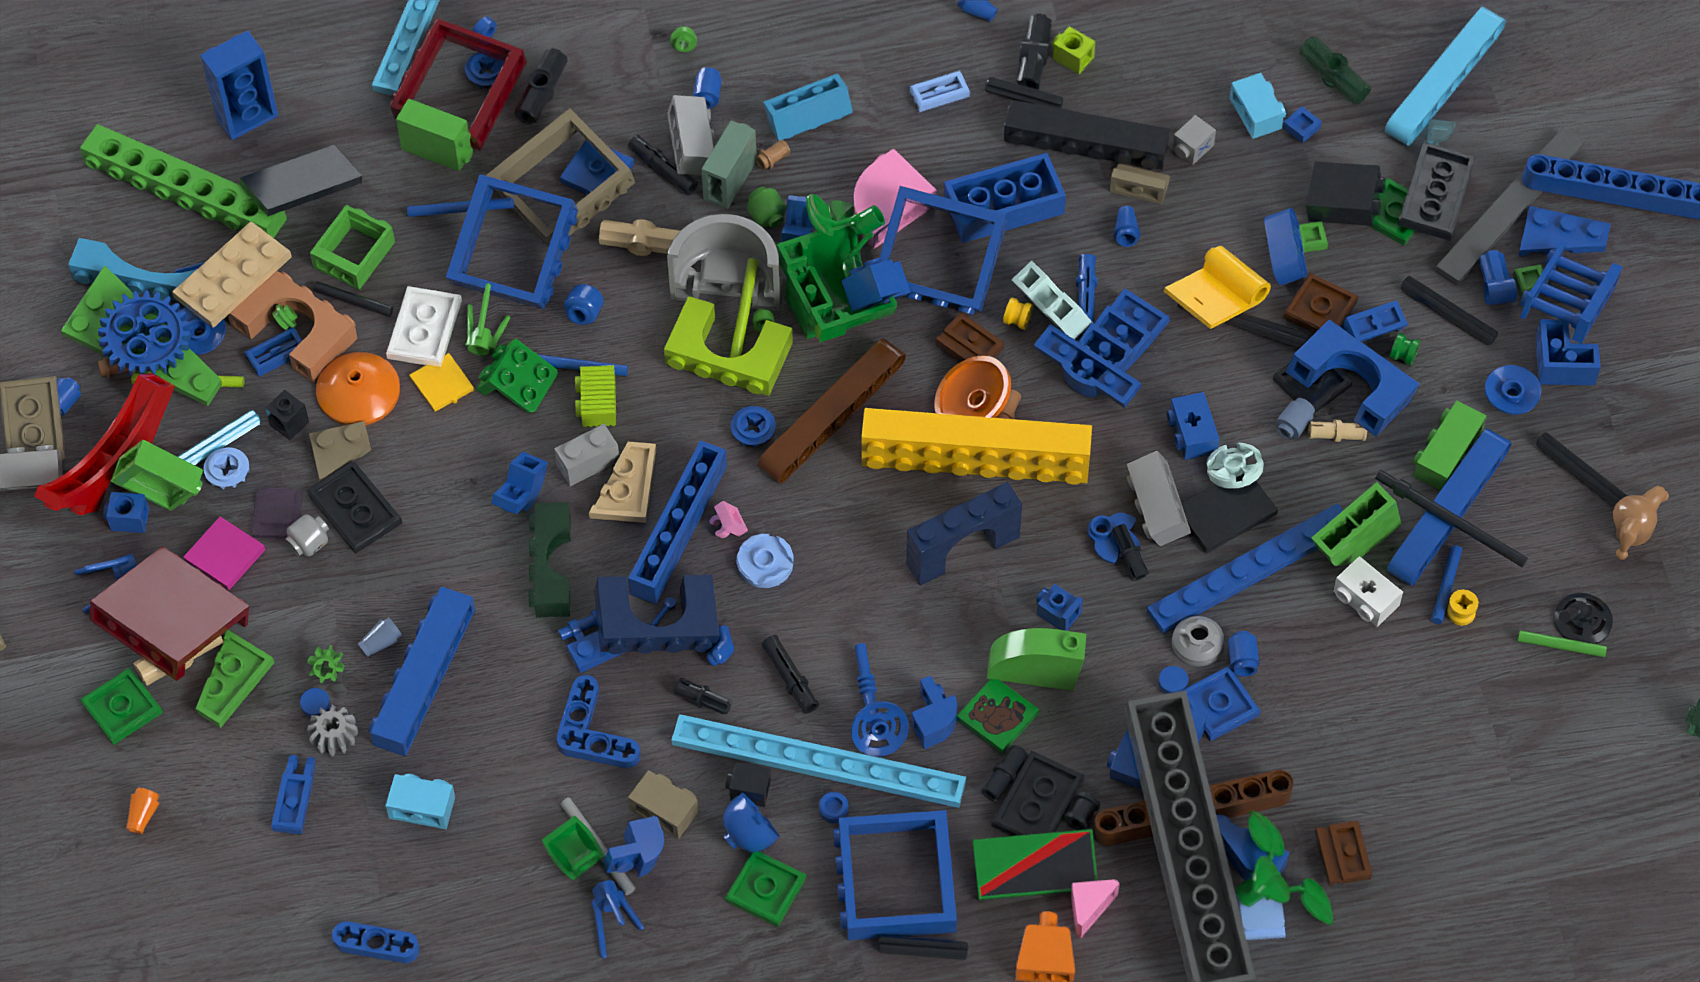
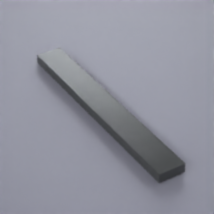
M1562 127L1539 154L1572 160L1583 148L1585 141ZM1524 170L1439 262L1435 270L1437 273L1458 286L1479 263L1480 256L1490 251L1543 191L1527 188L1523 184L1522 175Z

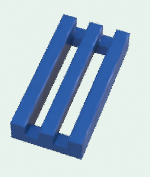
M290 328L245 351V356L250 361L252 368L255 369L258 377L291 361L289 354L303 340L295 328ZM294 338V340L288 342L287 344H285V345H283V346H281V347L279 346V345L285 343L286 341H288V340ZM270 350L269 353H267V354H265V355H263V356H261V357L255 359V357H257V356H259V355H261V354H263V353H265V352H267V351Z

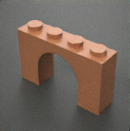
M276 271L228 314L231 327L250 340L274 319L272 312L276 310L278 304L283 306L289 305L295 313L309 317L314 322L312 331L289 356L292 369L312 383L318 379L320 373L331 361L340 357L358 339L355 328L356 324L351 317L346 314L341 315L335 311L329 302L316 298L307 287H300L294 283L292 278L285 272L280 273Z

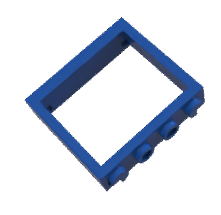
M479 174L446 278L451 284L483 293L485 285L489 283L491 284L490 295L544 310L546 303H549L550 296L553 297L554 288L552 284L554 278L560 275L562 269V261H560L562 253L567 251L570 244L571 236L569 231L571 225H575L578 220L576 218L578 213L577 205L572 199ZM494 189L561 208L534 294L466 275Z
M900 186L879 257L881 261L890 260L906 202L994 225L973 299L907 282L910 293L905 295V297L921 301L922 297L932 299L931 304L947 308L948 304L958 306L959 312L974 315V311L982 313L1009 217L1006 213Z
M946 810L839 818V829H833L834 847H840L841 856H836L837 874H843V884H838L839 902H845V911L840 912L841 929H847L848 940L880 938L881 935L914 936L956 933L957 917ZM934 829L942 913L856 919L849 835Z

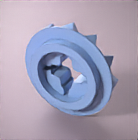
M235 448L218 449L211 453L204 463L206 479L212 486H220L223 490L229 486L236 488L239 482H245V477L250 472L249 461L246 455ZM229 461L233 470H229L228 474L224 476L222 469H225Z

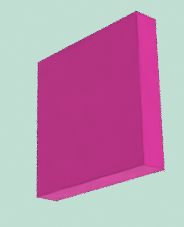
M219 517L183 558L185 562L194 568H198L208 578L221 584L229 591L265 551V547L253 537L222 517Z

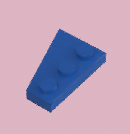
M1530 206L1518 256H1528L1529 252H1542L1543 255H1548L1551 249L1557 250L1562 241L1567 243L1564 251H1570L1571 253L1604 252L1611 224Z

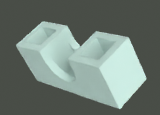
M1033 261L1029 262L1012 279L1020 291L1055 326L1071 338L1076 339L1091 324L1092 321L1065 292L1062 293Z

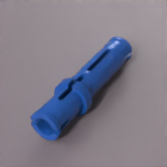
M1082 254L1079 256V276L1076 278L1078 306L1094 324L1095 288L1098 285V279L1095 276L1096 257L1092 254Z

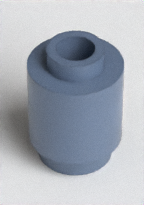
M1303 398L1291 401L1275 421L1278 434L1284 439H1298L1309 425V421L1313 420L1315 409L1312 404Z

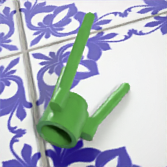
M489 283L485 285L479 323L474 331L473 307L471 304L467 306V340L465 346L468 347L469 352L479 356L488 355L490 350H496L497 342L510 320V316L506 315L493 337L491 331L484 328L491 284Z

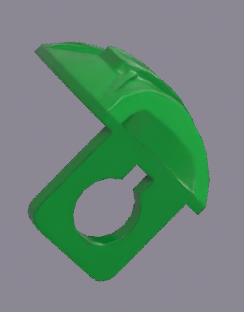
M573 816L542 839L553 861L571 880L576 879L605 857L591 831L576 816Z

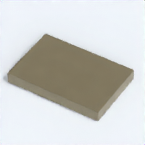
M51 376L0 382L6 454L9 448H25V452L36 451V446L53 445V450L61 451L62 461H66L57 377Z

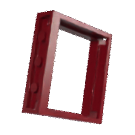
M437 18L431 30H427L422 47L416 50L411 68L404 72L398 92L392 95L393 101L390 108L394 119H396L407 100L414 99L445 40L503 61L505 63L470 130H468L470 132L471 148L481 151L527 63L523 49Z

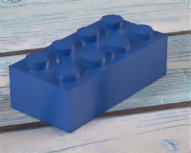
M248 30L240 35L233 36L230 40L216 47L208 49L200 55L215 117L231 140L278 117L265 54Z
M1048 153L944 182L945 198L1006 213L1009 218L1005 231L1065 214L1066 194ZM949 213L962 243L992 234L993 224Z

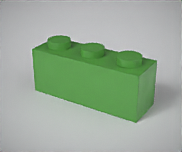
M1457 400L1451 409L1446 408L1440 418L1439 423L1441 425L1439 429H1432L1426 441L1428 446L1425 450L1420 449L1413 460V464L1416 465L1413 477L1441 491L1483 431L1487 415Z

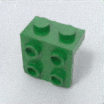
M516 338L506 345L500 344L492 355L494 361L491 366H486L479 375L478 379L481 382L476 390L485 396L496 389L527 413H533L558 375V371Z

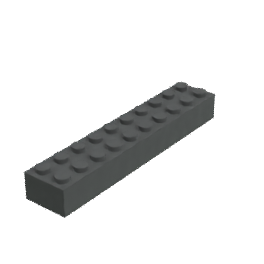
M1186 690L1130 700L1126 704L1124 715L1187 981L1254 982L1256 977Z

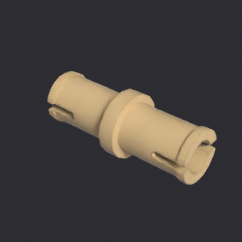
M1334 420V422L1309 421L1308 438L1333 439L1334 442H1340L1341 439L1365 441L1367 430L1357 423H1342L1341 420Z

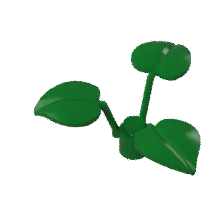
M809 194L806 196L807 212L813 226L820 234L825 237H832L834 235L833 227L850 222L858 235L864 234L862 240L848 255V259L843 261V271L847 278L851 276V270L862 266L860 261L855 259V255L868 239L874 236L872 231L885 224L883 213L876 205H873L854 215V204L836 200L826 205L819 196Z
M1249 811L1248 826L1251 837L1261 850L1267 852V857H1259L1256 861L1254 872L1251 873V878L1236 887L1239 900L1246 907H1251L1264 898L1267 901L1271 899L1278 903H1286L1290 898L1289 893L1298 892L1301 894L1302 904L1314 917L1327 925H1333V912L1329 898L1316 881L1306 878L1302 881V886L1298 885L1288 888L1286 881L1281 877L1280 872H1278L1276 865L1272 861L1274 855L1281 857L1284 854V843L1280 832L1264 815L1256 811Z

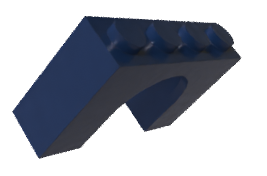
M1006 482L908 529L906 564L919 585L921 586L945 574L946 556L960 540L976 531L983 530L994 549L1020 538L1022 514L1020 499L1010 484Z
M683 575L680 586L682 617L674 624L663 627L648 625L634 615L629 604L626 576L597 577L594 596L600 652H609L611 654L638 651L642 654L653 651L677 653L682 650L707 652L712 650L717 644L719 627L712 575Z

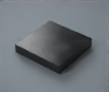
M1289 364L1273 374V380L1294 401L1297 398H1303L1310 402L1315 409L1314 414L1351 388L1353 382L1339 368L1325 371L1309 388L1286 373Z

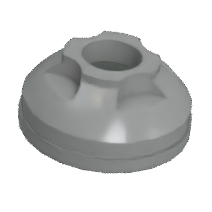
M1192 616L1182 620L1176 626L1171 640L1175 655L1182 662L1196 667L1207 666L1215 662L1221 656L1225 644L1224 634L1220 626L1212 619L1203 616ZM1195 628H1203L1208 636L1203 640H1196L1192 637L1191 631Z

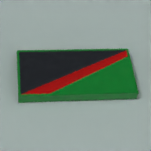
M1092 829L976 839L972 841L978 901L1071 893L1072 883L1098 881Z

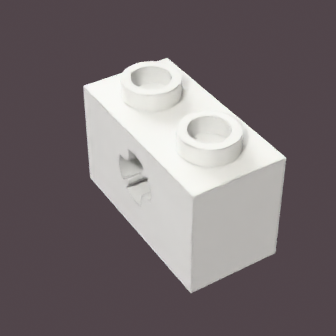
M1360 556L1336 578L1333 591L1341 602L1352 606L1363 620L1371 622L1376 627L1400 606L1403 591Z

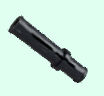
M635 135L629 141L628 149L644 160L645 165L656 169L685 192L686 195H690L695 191L698 181L688 174H678L676 164L665 157L661 149L653 147L640 135Z
M777 635L767 637L762 642V647L766 650L785 681L787 692L789 695L794 696L804 714L813 712L818 708L819 702L809 689L807 678L801 676L780 642Z

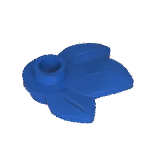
M1116 513L1110 517L1100 515L1089 522L1087 533L1089 538L1095 542V552L1100 558L1108 563H1115L1117 561L1118 554L1121 551L1112 533V529L1121 524L1126 525L1135 546H1140L1141 548L1137 537L1130 531L1136 523V518L1126 513ZM1104 529L1106 532L1099 533L1097 532V530Z

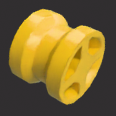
M1011 297L1004 313L1003 323L1007 325L1013 323L1018 325L1019 329L1025 330L1032 315L1033 304L1029 302L1023 304L1018 299Z
M1469 590L1455 591L1451 595L1447 607L1449 620L1461 626L1470 624L1476 615L1479 603L1478 598Z

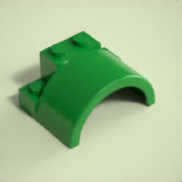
M851 222L833 227L834 235L832 237H825L816 231L778 243L776 246L779 265L786 276L785 299L806 340L817 336L819 342L827 341L845 335L848 329L891 316L896 310L897 302L893 296L890 297L887 304L883 303L852 312L841 281L846 278L843 271V261L848 259V255L858 244L857 233L854 231ZM858 251L855 255V259L859 260L862 264L860 253Z

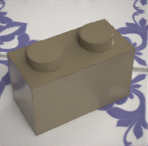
M649 770L628 797L630 811L642 818L657 816L661 829L677 839L682 836L699 812L698 799L691 791L685 788L679 789L672 785V782L662 774L656 775Z

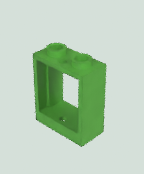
M346 205L310 252L313 268L360 290L395 243L393 229L386 221L376 220L368 216L363 210L354 209ZM351 228L377 240L359 266L333 253Z
M142 440L119 457L111 482L135 494H145L147 500L172 511L180 504L184 505L191 496H196L199 493L203 483L200 480L203 469Z

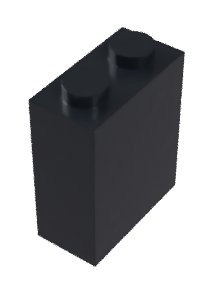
M1315 161L1305 205L1308 221L1373 226L1375 215H1380L1381 211L1379 195L1384 193L1386 185L1385 177H1381L1380 166Z

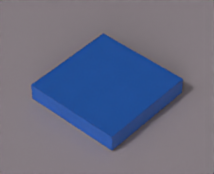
M1230 666L1182 690H1186L1190 708L1208 714L1204 734L1209 741L1260 716V709Z

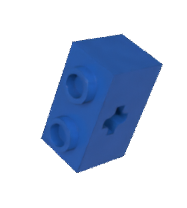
M1204 392L1172 398L1170 410H1167L1166 415L1169 426H1174L1176 432L1174 434V441L1177 450H1182L1184 460L1211 455L1213 451L1218 449L1219 436Z

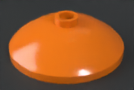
M367 352L349 353L334 359L322 370L316 383V397L321 410L331 420L342 425L365 421V425H369L381 420L395 407L400 394V382L394 367L384 358ZM353 378H360L359 380H356V381H353V380H352Z
M975 356L958 363L944 376L938 386L934 401L935 412L937 414L996 418L1005 407L1010 396L1011 377L1008 370L999 360L990 356Z

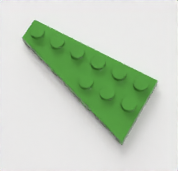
M104 266L61 330L62 335L103 355L105 347H100L99 339L102 337L98 335V328L102 327L100 319L107 318L105 315L106 308L114 310V300L122 304V295L125 294L129 299H133V292ZM148 314L144 318L147 320H153L157 318V316L154 314ZM122 326L119 328V330L122 332H127L132 329V327L130 326ZM164 336L157 339L161 343H166L170 340V338ZM137 348L132 351V353L136 355L145 352V350L141 348ZM190 348L187 351L182 350L184 353L183 360L175 358L176 368L166 365V374L160 369L156 370L157 376L175 385V391L206 406H209L222 385L221 379Z

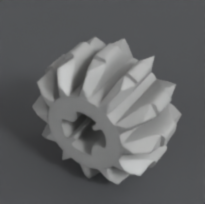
M333 704L330 711L327 712L320 707V716L311 715V725L307 727L311 745L313 747L317 746L318 752L321 754L329 750V754L332 757L338 749L345 754V745L354 746V737L358 734V728L355 726V717L348 715L345 707L338 712Z

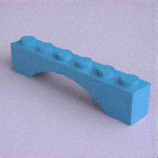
M82 238L78 239L68 264L73 280L79 283L93 284L103 267L106 266L132 292L136 291L140 295L144 294L145 290H148L150 296L160 292V300H164L169 296L171 300L175 301L178 300L174 298L172 291L196 271L191 270L182 273L146 271L120 259L105 243Z

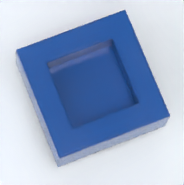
M1301 106L1284 121L1283 128L1301 143H1304L1321 128L1322 121Z

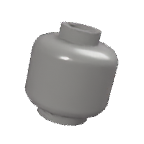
M305 514L287 528L288 537L285 538V541L297 556L304 555L310 557L328 543L326 531L329 528L319 516L314 519L312 516Z

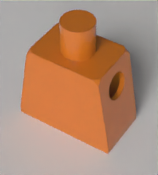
M1041 912L1039 914V925L1026 926L1017 962L1015 981L1074 982L1075 966L1070 929L1067 927H1057L1058 915L1056 913Z

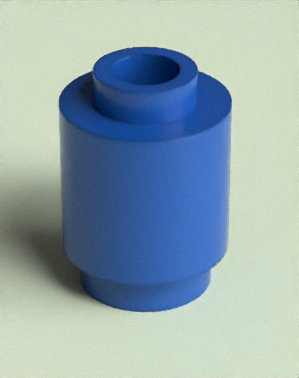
M706 67L700 69L695 77L693 97H705L707 109L719 103L722 83L719 71Z
M60 377L57 380L61 416H64L81 397L79 384L69 377L66 379Z
M1247 631L1234 633L1228 639L1230 666L1237 676L1246 677L1254 675L1260 664L1257 638Z

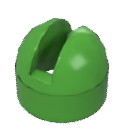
M759 308L753 313L752 323L755 331L761 332L766 320L775 322L770 310Z

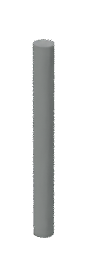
M571 798L564 799L560 805L570 819L576 816L586 825L600 845L604 856H606L608 849ZM610 872L625 895H629L635 890L634 885L625 873Z

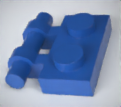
M596 609L590 612L591 615L578 621L576 619L567 622L568 626L558 630L562 640L573 636L575 642L567 645V651L580 673L621 655L600 652L598 631L588 636H584L582 631L595 625L598 628Z

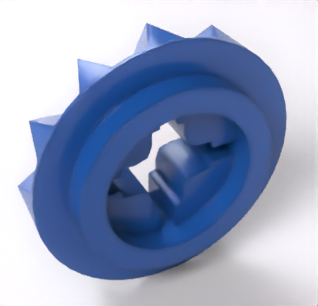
M478 52L468 59L465 65L466 76L471 84H478L480 89L482 86L487 85L492 88L505 62ZM482 68L487 70L491 68L492 74L488 72L482 74Z
M748 406L739 410L732 418L731 431L734 439L739 440L743 446L748 444L756 448L758 444H767L768 440L774 437L776 422L773 415L765 408ZM748 422L754 426L759 424V433L749 430Z

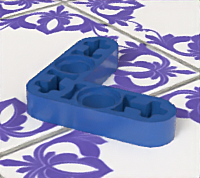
M589 675L579 676L572 684L557 733L559 751L566 756L621 768L636 766L640 761L641 754L640 747L635 740L589 730L599 697V686L594 677ZM585 686H590V690L586 692L585 702L581 701V690ZM575 710H582L586 713V717L581 721H574L570 718V714ZM570 737H575V742L567 746L565 741L569 740ZM584 739H586L585 750L582 749L581 745L584 744ZM597 741L604 742L607 745L606 750L601 753L593 752L590 747ZM612 745H615L616 750H614V755L611 756ZM627 749H631L632 754L624 758L622 753H625Z

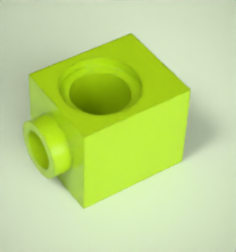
M1070 26L1063 34L1059 33L1052 43L1053 60L1077 74H1080L1094 58L1095 41Z

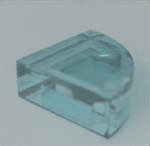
M1429 119L1426 143L1436 146L1440 145L1441 142L1453 135L1456 122Z

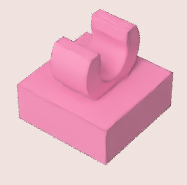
M724 501L714 507L717 515L713 516L709 522L714 526L722 523L721 529L715 532L716 536L726 538L732 533L740 537L748 531L737 507Z

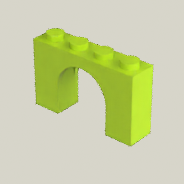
M688 296L664 348L665 364L677 370L684 369L693 372L702 378L709 377L719 380L728 386H738L747 389L753 394L770 396L793 343L792 328L766 320L756 344L749 352L734 358L721 357L712 353L704 344L715 320L714 304Z

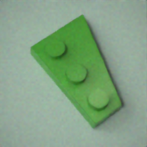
M227 630L221 651L217 653L215 658V666L211 676L207 679L196 707L197 714L221 728L275 663L273 657Z

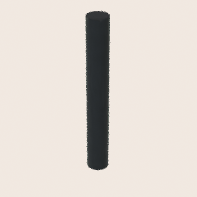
M318 281L314 285L313 291L388 317L393 313V306Z

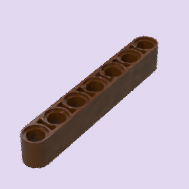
M885 338L877 341L762 454L757 464L758 468L779 484L784 483L902 367L906 354Z
M1274 770L1209 785L1216 815L1220 814L1227 818L1250 814L1248 812L1251 810L1259 812L1286 805L1291 798L1294 780L1287 771ZM1279 785L1284 787L1285 790L1278 791L1275 790L1273 786ZM1253 792L1257 797L1250 798L1244 793ZM1222 798L1227 800L1229 803L1220 804L1216 801V799ZM1145 800L1100 811L1096 815L1093 833L1096 842L1103 846H1113L1153 836ZM1137 818L1143 821V823L1134 824L1130 819ZM1110 825L1114 830L1106 831L1101 826Z

